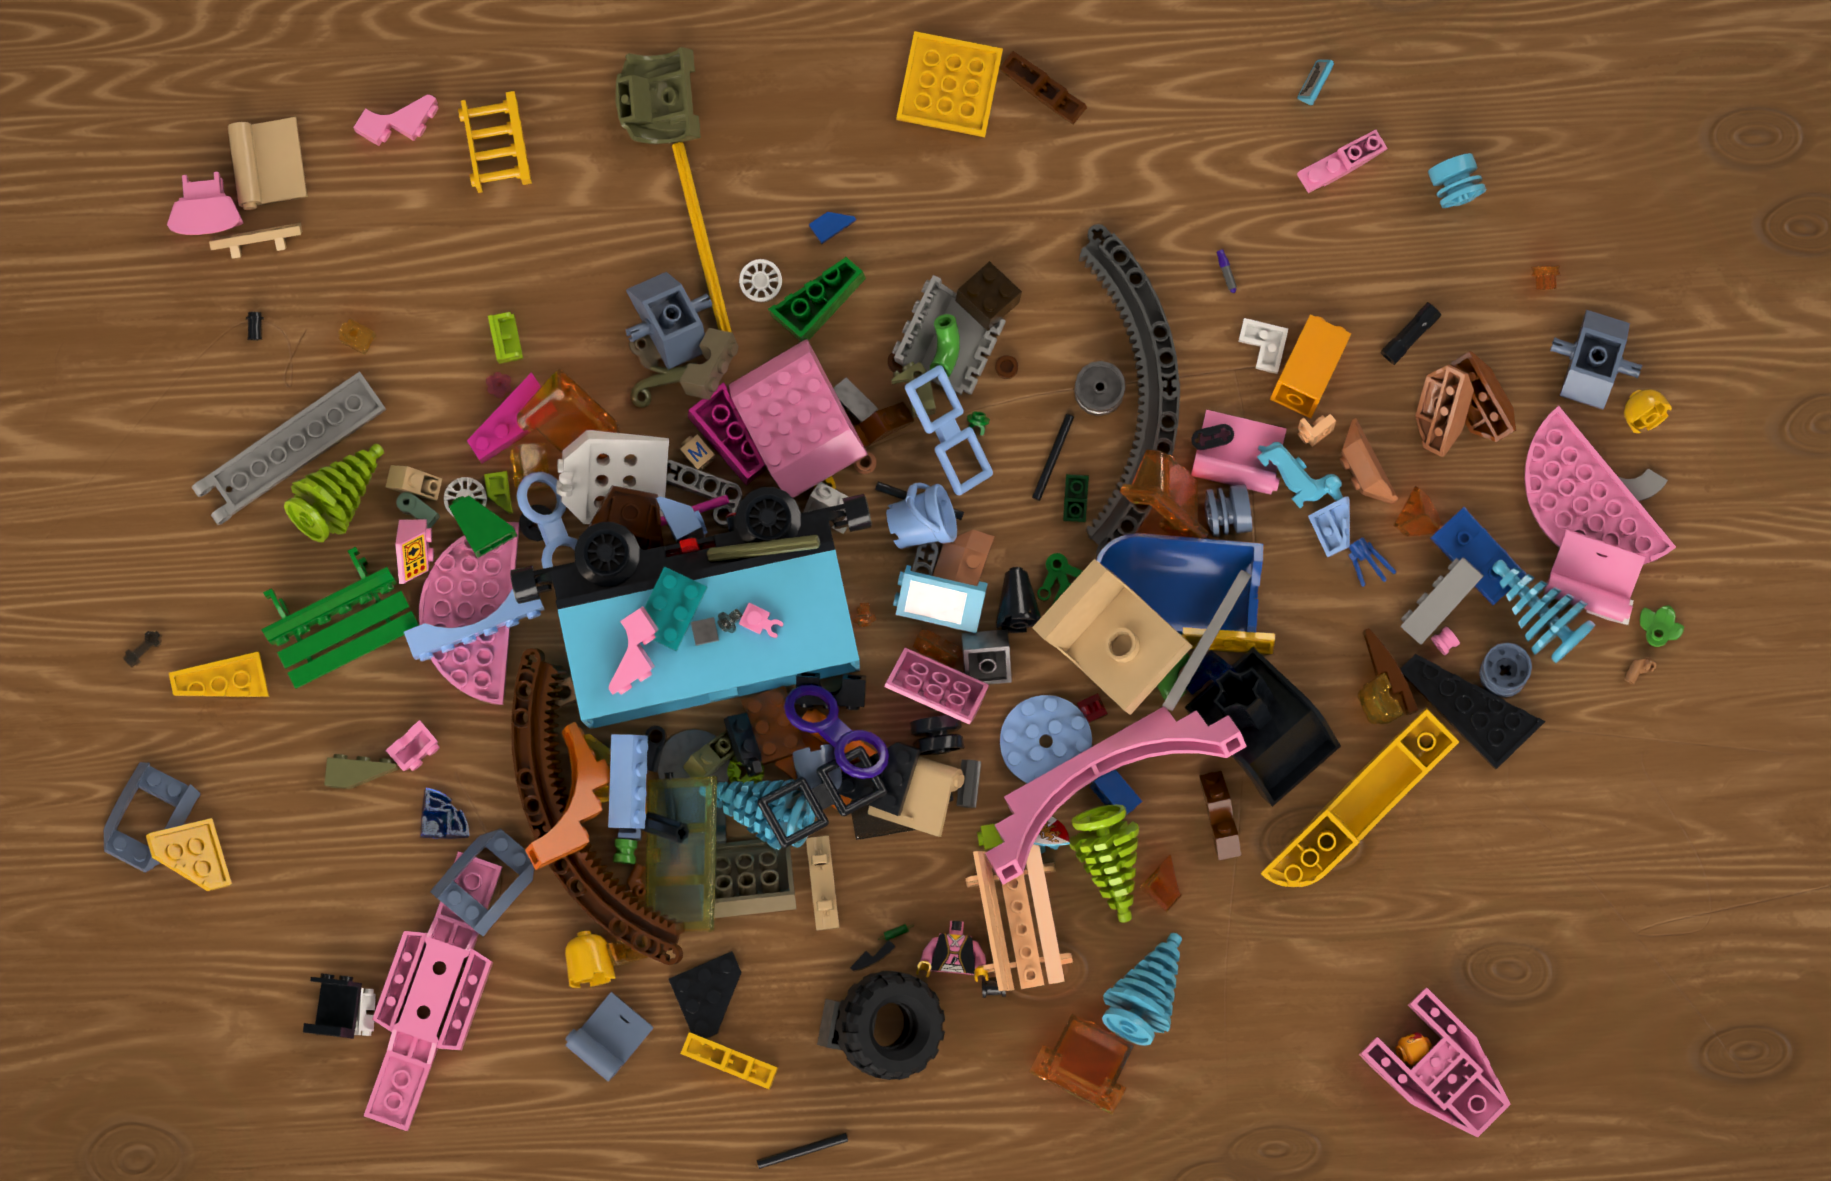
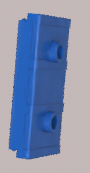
M1465 507L1430 538L1452 562L1456 558L1460 561L1464 557L1484 575L1475 587L1492 606L1512 589L1509 585L1502 589L1499 582L1503 578L1493 571L1494 563L1498 560H1503L1510 570L1515 567L1522 570ZM1522 570L1518 577L1522 579L1527 574L1524 570Z

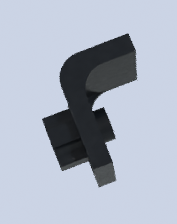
M1254 647L1184 707L1188 714L1197 710L1207 726L1229 715L1240 730L1247 746L1231 756L1249 776L1261 797L1272 807L1341 747L1326 719L1316 706Z

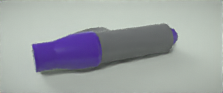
M1219 250L1216 252L1219 266L1228 290L1231 293H1235L1237 286L1229 260L1224 250Z

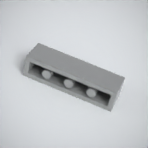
M1464 557L1460 561L1456 558L1448 566L1450 572L1444 578L1440 575L1432 584L1435 589L1429 595L1425 592L1416 602L1419 604L1414 612L1409 609L1401 618L1404 622L1401 627L1419 644H1422L1484 576Z

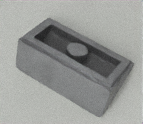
M847 378L843 379L833 388L842 406L859 423L863 422L875 411H878V408Z

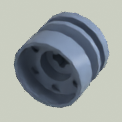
M1245 484L1230 486L1229 497H1225L1222 488H1218L1217 499H1215L1212 489L1206 490L1205 516L1212 537H1219V526L1222 527L1224 536H1227L1229 525L1233 524L1237 534L1252 532L1250 501Z
M1498 644L1489 650L1481 664L1479 672L1481 684L1486 691L1498 697H1512L1519 693L1528 681L1532 670L1531 659L1527 652L1516 644ZM1507 669L1509 671L1507 675H1500L1501 670Z

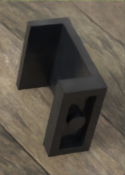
M321 973L320 978L311 977V982L321 983L315 1024L304 1023L303 1032L354 1039L362 983L353 982V977L339 975V980L334 979L335 975Z

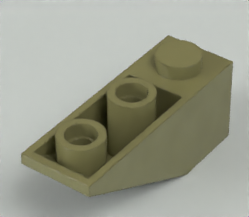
M727 730L693 753L683 766V769L697 785L735 755Z
M334 754L333 758L327 757L324 785L331 788L352 789L399 769V766L393 763V759L380 758L379 762H372L370 757L357 756L356 760L347 759V755Z

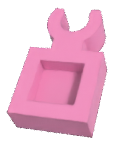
M748 603L739 622V625L758 634H761L762 630L765 629L768 635L773 638H777L778 635L771 631L772 626L779 625L783 627L784 624L777 619L769 620L770 612L751 603Z

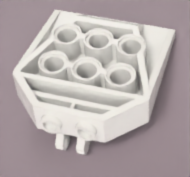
M586 430L562 451V459H558L557 469L558 473L561 474L556 483V493L561 496L562 503L583 524H590L602 501H596L595 498L598 496L605 497L612 485L658 494V497L665 498L669 438ZM603 453L608 455L604 459L597 458L598 455ZM629 454L635 455L633 459H625ZM599 475L607 476L603 480L596 479V477ZM629 475L634 477L632 480L629 481L624 480V478ZM660 508V516L662 517L664 513Z

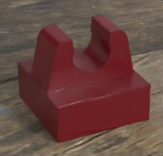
M1098 693L1077 703L1088 723L1108 715Z

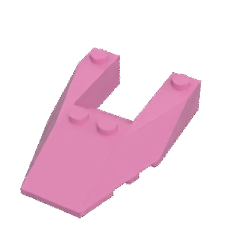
M1424 988L1408 1006L1441 1040L1411 1070L1378 1037L1374 1038L1358 1055L1410 1104L1478 1138L1511 1104L1498 1078L1494 1074L1477 1037L1428 988Z

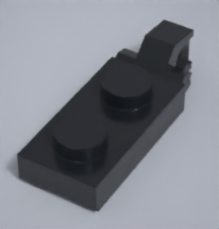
M742 713L727 716L724 719V723L737 762H741L742 766L746 767L749 777L759 775L763 772L761 766L762 758L748 714Z

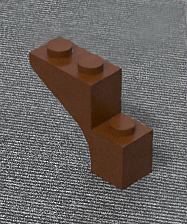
M904 402L875 411L859 425L853 427L864 448H867L873 443L907 427L914 422V419Z
M1222 771L1199 775L1218 859L1224 860L1242 856L1239 835L1233 818L1231 798Z

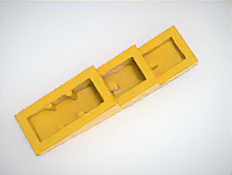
M690 1032L680 1053L769 1090L778 1070L775 1066Z

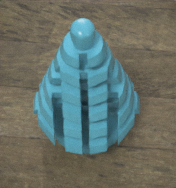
M1498 560L1494 563L1493 571L1503 578L1499 582L1502 589L1507 585L1512 588L1506 594L1509 602L1517 595L1521 597L1512 608L1514 614L1517 615L1527 605L1531 607L1518 622L1521 629L1537 615L1540 617L1525 634L1526 640L1529 642L1547 625L1550 627L1531 648L1534 655L1558 636L1562 640V644L1551 655V659L1556 664L1595 627V624L1590 620L1583 623L1576 631H1572L1567 626L1586 607V602L1579 601L1559 619L1557 615L1574 599V596L1570 594L1565 595L1549 609L1547 605L1561 592L1560 589L1554 587L1540 599L1538 595L1548 585L1546 582L1540 581L1530 589L1528 585L1534 579L1533 576L1527 574L1523 579H1520L1518 575L1522 570L1516 567L1510 570L1503 560Z
M764 780L757 784H754V781H747L744 784L741 781H735L730 785L728 782H719L716 787L709 783H704L701 786V795L708 798L712 797L713 804L719 809L723 807L725 814L730 817L734 816V820L747 826L748 828L746 829L750 833L754 834L757 832L756 836L762 841L767 842L772 848L778 850L782 848L759 808L757 801L759 798L793 780H775L772 782ZM796 789L768 804L786 837L814 823L815 814L800 790ZM807 837L792 844V846L796 848L802 846Z
M1170 933L1167 943L1162 942L1155 947V951L1146 955L1145 959L1134 967V970L1131 969L1124 976V979L1117 981L1113 988H1109L1103 995L1105 1004L1111 1006L1102 1017L1103 1023L1109 1030L1126 1041L1137 1045H1151L1155 1037L1154 1032L1164 1033V1031L1168 1032L1170 1029V1017L1173 1011L1172 1003L1175 996L1173 989L1176 988L1175 975L1178 974L1176 962L1180 958V952L1177 947H1179L1182 941V937L1179 934Z

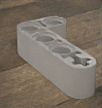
M668 460L667 468L671 467V471L675 474H678V470L681 471L678 475V481H676L674 474L668 473L666 484L711 500L726 495L727 491L732 489L738 492L736 499L729 500V504L717 507L713 512L715 523L722 528H727V521H720L717 517L721 511H728L730 514L737 512L743 497L739 485ZM685 475H694L695 481L692 484H685L683 482ZM714 482L717 488L713 492H707L704 489L705 484Z

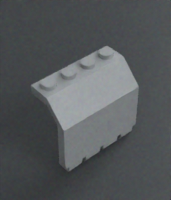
M933 275L931 280H926L921 291L924 295L921 301H916L912 309V313H914L912 321L907 320L902 331L905 334L902 342L897 341L892 353L895 354V362L904 367L911 362H914V364L920 362L928 372L937 349L934 321L937 317L944 314L953 315L959 329L960 350L956 365L948 378L955 393L961 396L963 392L972 395L978 379L972 377L971 374L981 376L988 359L980 355L983 353L990 356L997 342V338L990 334L993 333L999 336L1006 321L1001 319L987 331L955 301L957 293L943 285L941 278ZM938 377L930 380V382L942 387Z

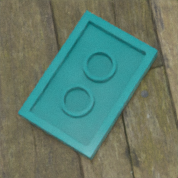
M667 567L663 568L645 606L646 611L659 629L654 633L656 638L653 641L674 651L678 650L707 590V586Z

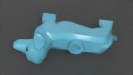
M1273 442L1267 447L1259 445L1258 449L1262 453L1257 458L1264 467L1269 464V460L1273 465L1277 466L1289 490L1296 493L1291 499L1299 508L1303 506L1304 501H1317L1327 493L1335 501L1343 498L1340 491L1342 482L1337 475L1327 474L1320 479H1312L1304 471L1307 468L1305 463L1299 457L1294 459L1280 442Z

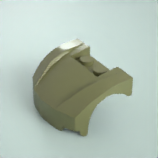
M680 47L674 52L655 56L628 53L625 56L626 60L622 72L617 74L615 101L621 126L627 130L631 139L642 143L666 144L701 138L699 116L693 115L690 73L695 72L693 50Z

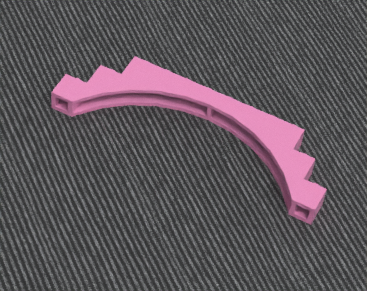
M1163 706L1004 796L1013 815L995 824L1003 843L985 853L992 869L1003 885L1023 874L1031 847L1043 826L1071 796L1098 777L1129 763L1173 753H1200L1228 758L1247 747L1242 734L1229 715L1207 726L1196 710L1176 722L1168 709Z

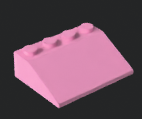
M904 648L884 687L970 724L982 704L989 684Z

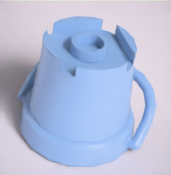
M914 483L909 486L906 499L888 505L890 509L886 511L889 530L891 534L895 533L899 539L894 540V542L900 549L933 542L951 543L957 538V523L954 509L946 490L940 484L929 486L924 483ZM918 488L925 489V492L916 495Z

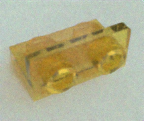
M545 443L519 444L512 448L510 461L514 466L513 483L517 490L522 479L530 473L545 472L549 474ZM533 482L529 486L528 491L546 490L551 487L543 482Z

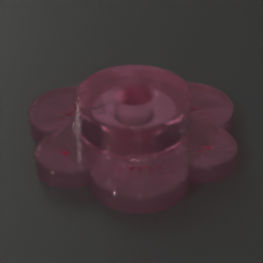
M496 372L494 376L487 377L488 393L494 394L497 398L504 397L505 392L511 391V386L509 385L511 383L510 376Z

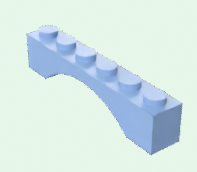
M512 589L506 600L495 612L475 624L457 628H444L424 623L404 631L413 658L425 661L432 658L435 652L442 651V653L455 649L454 645L463 642L464 645L477 640L476 636L495 634L498 632L497 628L505 625L507 628L513 627L520 623V619L528 617V619L536 618L541 615V611L545 610L541 598L518 604Z

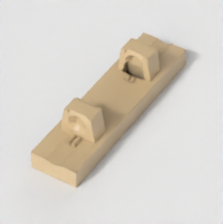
M301 223L215 237L211 238L209 243L211 250L229 247L233 259L242 256L240 245L273 239L275 240L277 251L285 250L287 248L285 237L301 235L303 231Z
M829 835L807 838L806 844L816 931L840 928Z

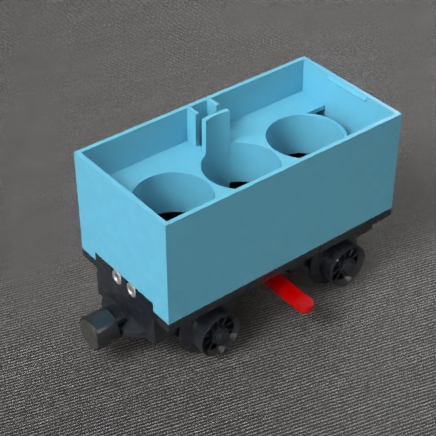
M761 487L748 493L740 502L737 512L726 516L729 532L697 539V537L685 538L679 541L678 544L647 550L640 548L635 536L625 526L615 522H599L588 527L579 536L575 546V562L535 571L533 565L511 570L510 577L514 596L518 604L539 600V593L552 591V587H554L557 599L556 605L580 718L589 729L764 692L784 685L785 687L796 685L797 674L804 672L820 673V679L860 671V660L831 527L834 526L835 529L849 527L850 532L871 528L872 522L866 496L860 494L842 498L843 504L801 513L796 501L786 491L775 487ZM818 535L820 539V546L817 549L710 562L707 556V551L714 547ZM667 567L707 586V590L691 622L714 617L719 641L696 646L690 623L677 651L653 640L646 645L640 642L655 665L650 670L652 675L641 682L639 679H636L630 683L632 688L622 695L619 691L612 695L609 690V684L628 649V636L620 621L642 606L645 608L663 568ZM748 603L770 612L769 620L777 619L784 624L783 627L779 625L772 626L771 631L778 635L777 638L769 636L765 629L762 630L761 634H758L739 625Z

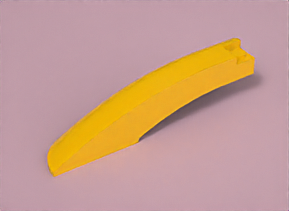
M1425 708L1330 800L1260 874L1269 881L1284 887H1304L1322 879L1459 743V740Z

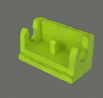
M506 312L489 315L488 320L498 363L523 359L514 314Z

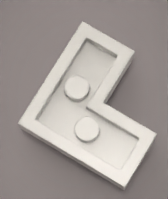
M1244 318L1238 342L1260 347L1255 369L1278 374L1288 328Z

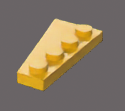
M259 651L169 673L174 696L270 697Z

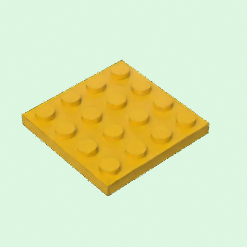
M914 31L896 120L985 137L1003 49Z

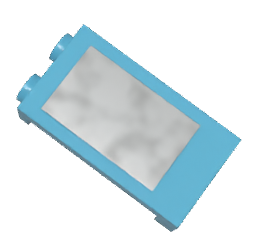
M908 565L905 572H900L897 585L901 586L900 593L896 592L893 606H897L896 615L977 633L988 583L979 581L978 586L913 572L911 571V566Z

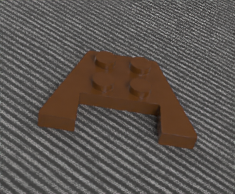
M612 485L588 527L599 522H615L625 526L634 536L648 538L646 550L664 546L661 532L660 507L656 499L658 494Z

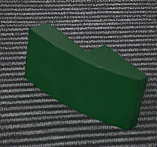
M1066 474L1063 521L1086 522L1089 475Z

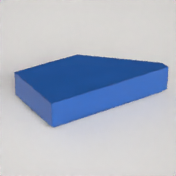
M826 212L811 222L809 227L821 244H823L854 223L856 218L854 216Z

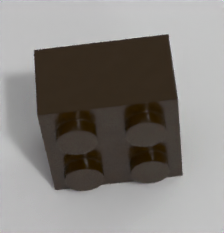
M989 261L957 290L955 301L983 328L989 331L1019 304L1022 291Z

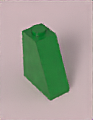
M469 495L456 498L452 505L448 506L477 558L518 536L513 526Z

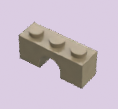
M708 328L699 345L705 359L708 361L698 365L689 363L680 379L686 395L710 400L713 393L718 389L721 378L727 372L732 358L738 352L739 346L733 333Z

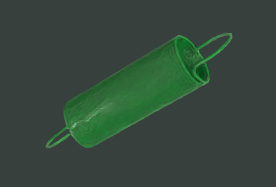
M906 924L884 932L885 938L883 939H886V941L908 933L909 929Z

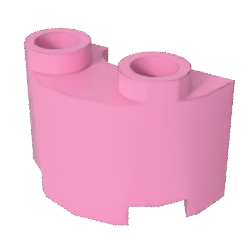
M419 720L386 751L403 771L409 768L414 771L423 764L421 759L427 754L429 756L433 755L440 747L435 737Z

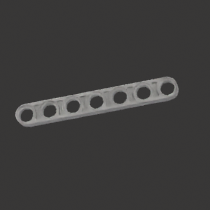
M1242 569L1239 572L1162 706L1171 711L1174 710L1251 577L1249 573Z

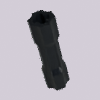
M1427 302L1405 328L1381 350L1380 353L1383 357L1395 365L1420 336L1441 317L1439 310Z

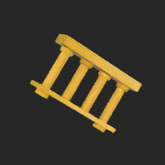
M515 91L506 92L507 100H503V103L468 109L466 100H462V108H458L460 122H465L472 161L471 185L476 187L478 193L483 192L481 183L513 177L521 178L523 185L532 184ZM499 112L509 113L511 121L507 122L506 125L472 131L470 122L472 117ZM508 133L514 137V143L510 144L511 146L481 152L475 151L474 139ZM510 155L517 157L518 165H515L512 169L484 174L479 173L477 161Z

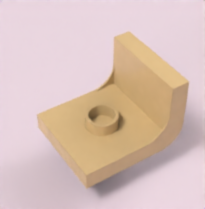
M1096 559L1085 568L1032 627L1044 640L1056 647L1130 715L1192 648V645L1139 595Z

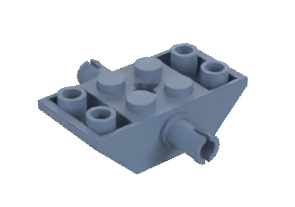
M667 272L626 290L642 320V323L626 329L627 337L631 335L629 338L630 342L649 335L668 370L703 355L699 345L705 333L697 313L712 307L711 299L707 300L709 298L707 294L690 301L682 284Z
M1586 310L1574 344L1554 337L1550 351L1569 356V359H1571L1559 396L1603 410L1618 372L1638 379L1642 365L1624 360L1622 357L1630 323ZM1594 354H1598V359H1600L1598 362L1592 358Z

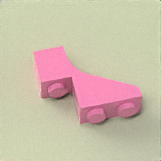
M426 95L390 115L375 114L365 108L353 128L357 134L380 146L382 141L385 143L391 135V128L415 141L417 136L421 137L426 129L425 123L429 117L433 118L438 110V102L432 95Z
M644 606L620 621L628 636V649L609 684V690L612 695L618 691L622 695L632 688L630 683L636 679H639L641 682L651 676L650 670L655 667L640 644L642 642L646 645L655 639L654 633L659 630Z

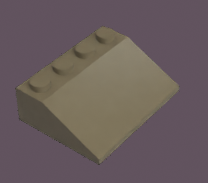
M761 839L697 846L704 919L796 909L790 846L787 848L782 847L778 850L772 848Z

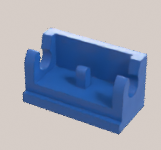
M1116 769L1100 776L1089 786L1105 806L1115 804L1125 806L1126 816L1142 803V800Z

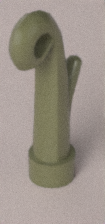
M688 364L669 370L667 367L652 365L650 369L659 374L641 380L632 388L630 394L632 403L639 408L648 406L651 403V394L647 388L680 382ZM640 391L646 396V399L642 402L637 399Z

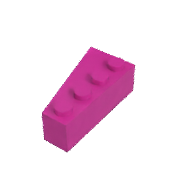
M531 372L467 442L481 464H483L557 416L558 412Z
M723 382L718 386L710 400L702 399L689 409L688 418L747 486L764 472L765 463Z

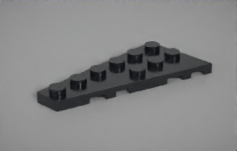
M1417 654L1400 668L1403 676L1495 770L1546 722L1483 688L1469 683L1458 675L1442 669L1440 666Z

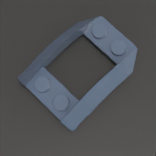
M140 762L118 798L103 829L104 852L146 873L153 869L154 866L160 864V862L152 858L149 846L117 830L138 788L176 807L165 829L183 825L201 793L191 784L188 786L151 767L150 763Z
M502 829L480 835L430 892L484 937L492 925L533 881L534 866L525 849ZM485 847L519 874V877L489 910L454 882Z

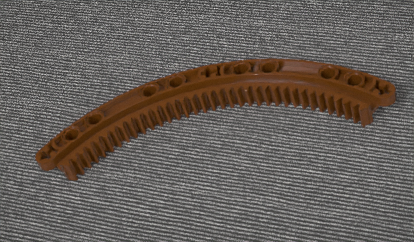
M529 648L522 654L514 688L511 716L512 755L522 807L534 839L537 840L546 835L556 825L567 803L565 801L569 798V795H563L562 793L567 789L566 786H560L564 778L558 777L562 769L556 768V765L561 763V760L555 759V756L560 754V751L554 750V747L559 745V742L553 739L559 736V733L553 731L554 728L559 727V724L553 722L554 719L559 718V715L554 713V710L560 709V706L555 704V701L561 700V697L556 693L563 690L558 686V683L564 682L560 674H566L567 671L562 668L563 666L545 662V654L542 650ZM530 655H534L537 658V662L532 663V660L529 659ZM528 685L531 688V693L529 696L526 693V687ZM525 712L528 715L527 723H525L523 720V715ZM529 773H531L532 775L531 783H529L527 779ZM535 800L539 802L538 810L534 807ZM587 844L583 849L563 857L567 863L565 869L561 865L563 858L548 864L568 894L594 921L612 936L641 954L663 964L674 965L682 960L683 950L677 944L680 934L685 932L684 922H676L675 918L668 919V915H661L660 910L653 911L652 905L646 906V901L638 902L639 896H631V890L624 891L626 885H618V878L611 879L613 872H606L607 865L600 866L602 859H594L597 852H589L591 844ZM578 881H581L583 885L581 891L577 887ZM621 921L625 924L624 932L620 929ZM644 935L648 939L647 946H645L642 942V938ZM673 949V954L676 956L670 959V955L666 954V952Z

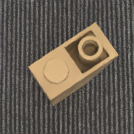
M391 465L386 488L400 493L409 492L417 497L437 501L442 478L408 466Z

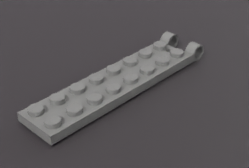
M359 371L221 467L196 482L192 489L198 497H202L216 486L227 502L211 514L216 524L221 525L239 510L380 415L386 408ZM227 487H232L230 493L226 491Z

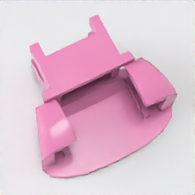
M214 172V180L191 182L188 180L187 175H182L184 197L179 198V201L173 204L167 223L171 231L185 235H201L225 231L243 224L234 201L224 193L223 179L220 178L219 172Z

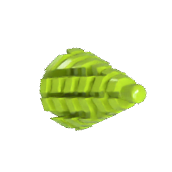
M373 444L368 452L360 450L355 453V456L348 455L344 457L343 462L335 461L330 464V467L318 469L319 471L306 475V478L293 482L292 484L294 485L291 486L292 493L296 495L285 502L284 508L294 525L306 536L317 542H324L330 533L338 535L346 533L349 522L352 521L355 511L361 503L359 495L364 496L366 485L369 484L372 477L370 472L374 473L377 468L376 459H379L384 454L382 446Z
M1115 804L1086 810L1073 817L1071 820L1072 826L1076 830L1083 832L1072 836L1069 839V845L1071 849L1076 851L1075 855L1081 863L1086 861L1083 866L1088 874L1091 872L1093 875L1091 879L1097 887H1101L1099 891L1102 897L1111 898L1107 901L1111 909L1118 911V920L1125 923L1132 919L1129 906L1133 904L1134 895L1129 893L1134 891L1135 882L1129 879L1134 878L1136 875V868H1133L1132 865L1137 860V852L1135 850L1138 847V838L1136 836L1139 834V827L1133 821L1129 825L1127 821H1121L1126 816V808L1123 805Z

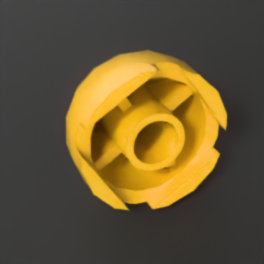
M1652 389L1637 390L1630 395V399L1625 405L1624 417L1634 433H1641L1639 429L1647 427L1646 429L1649 431L1660 425L1669 416L1667 410L1671 411L1672 408L1660 392Z

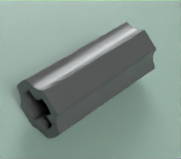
M962 759L961 770L964 775V783L961 788H958L956 806L976 808L981 762Z

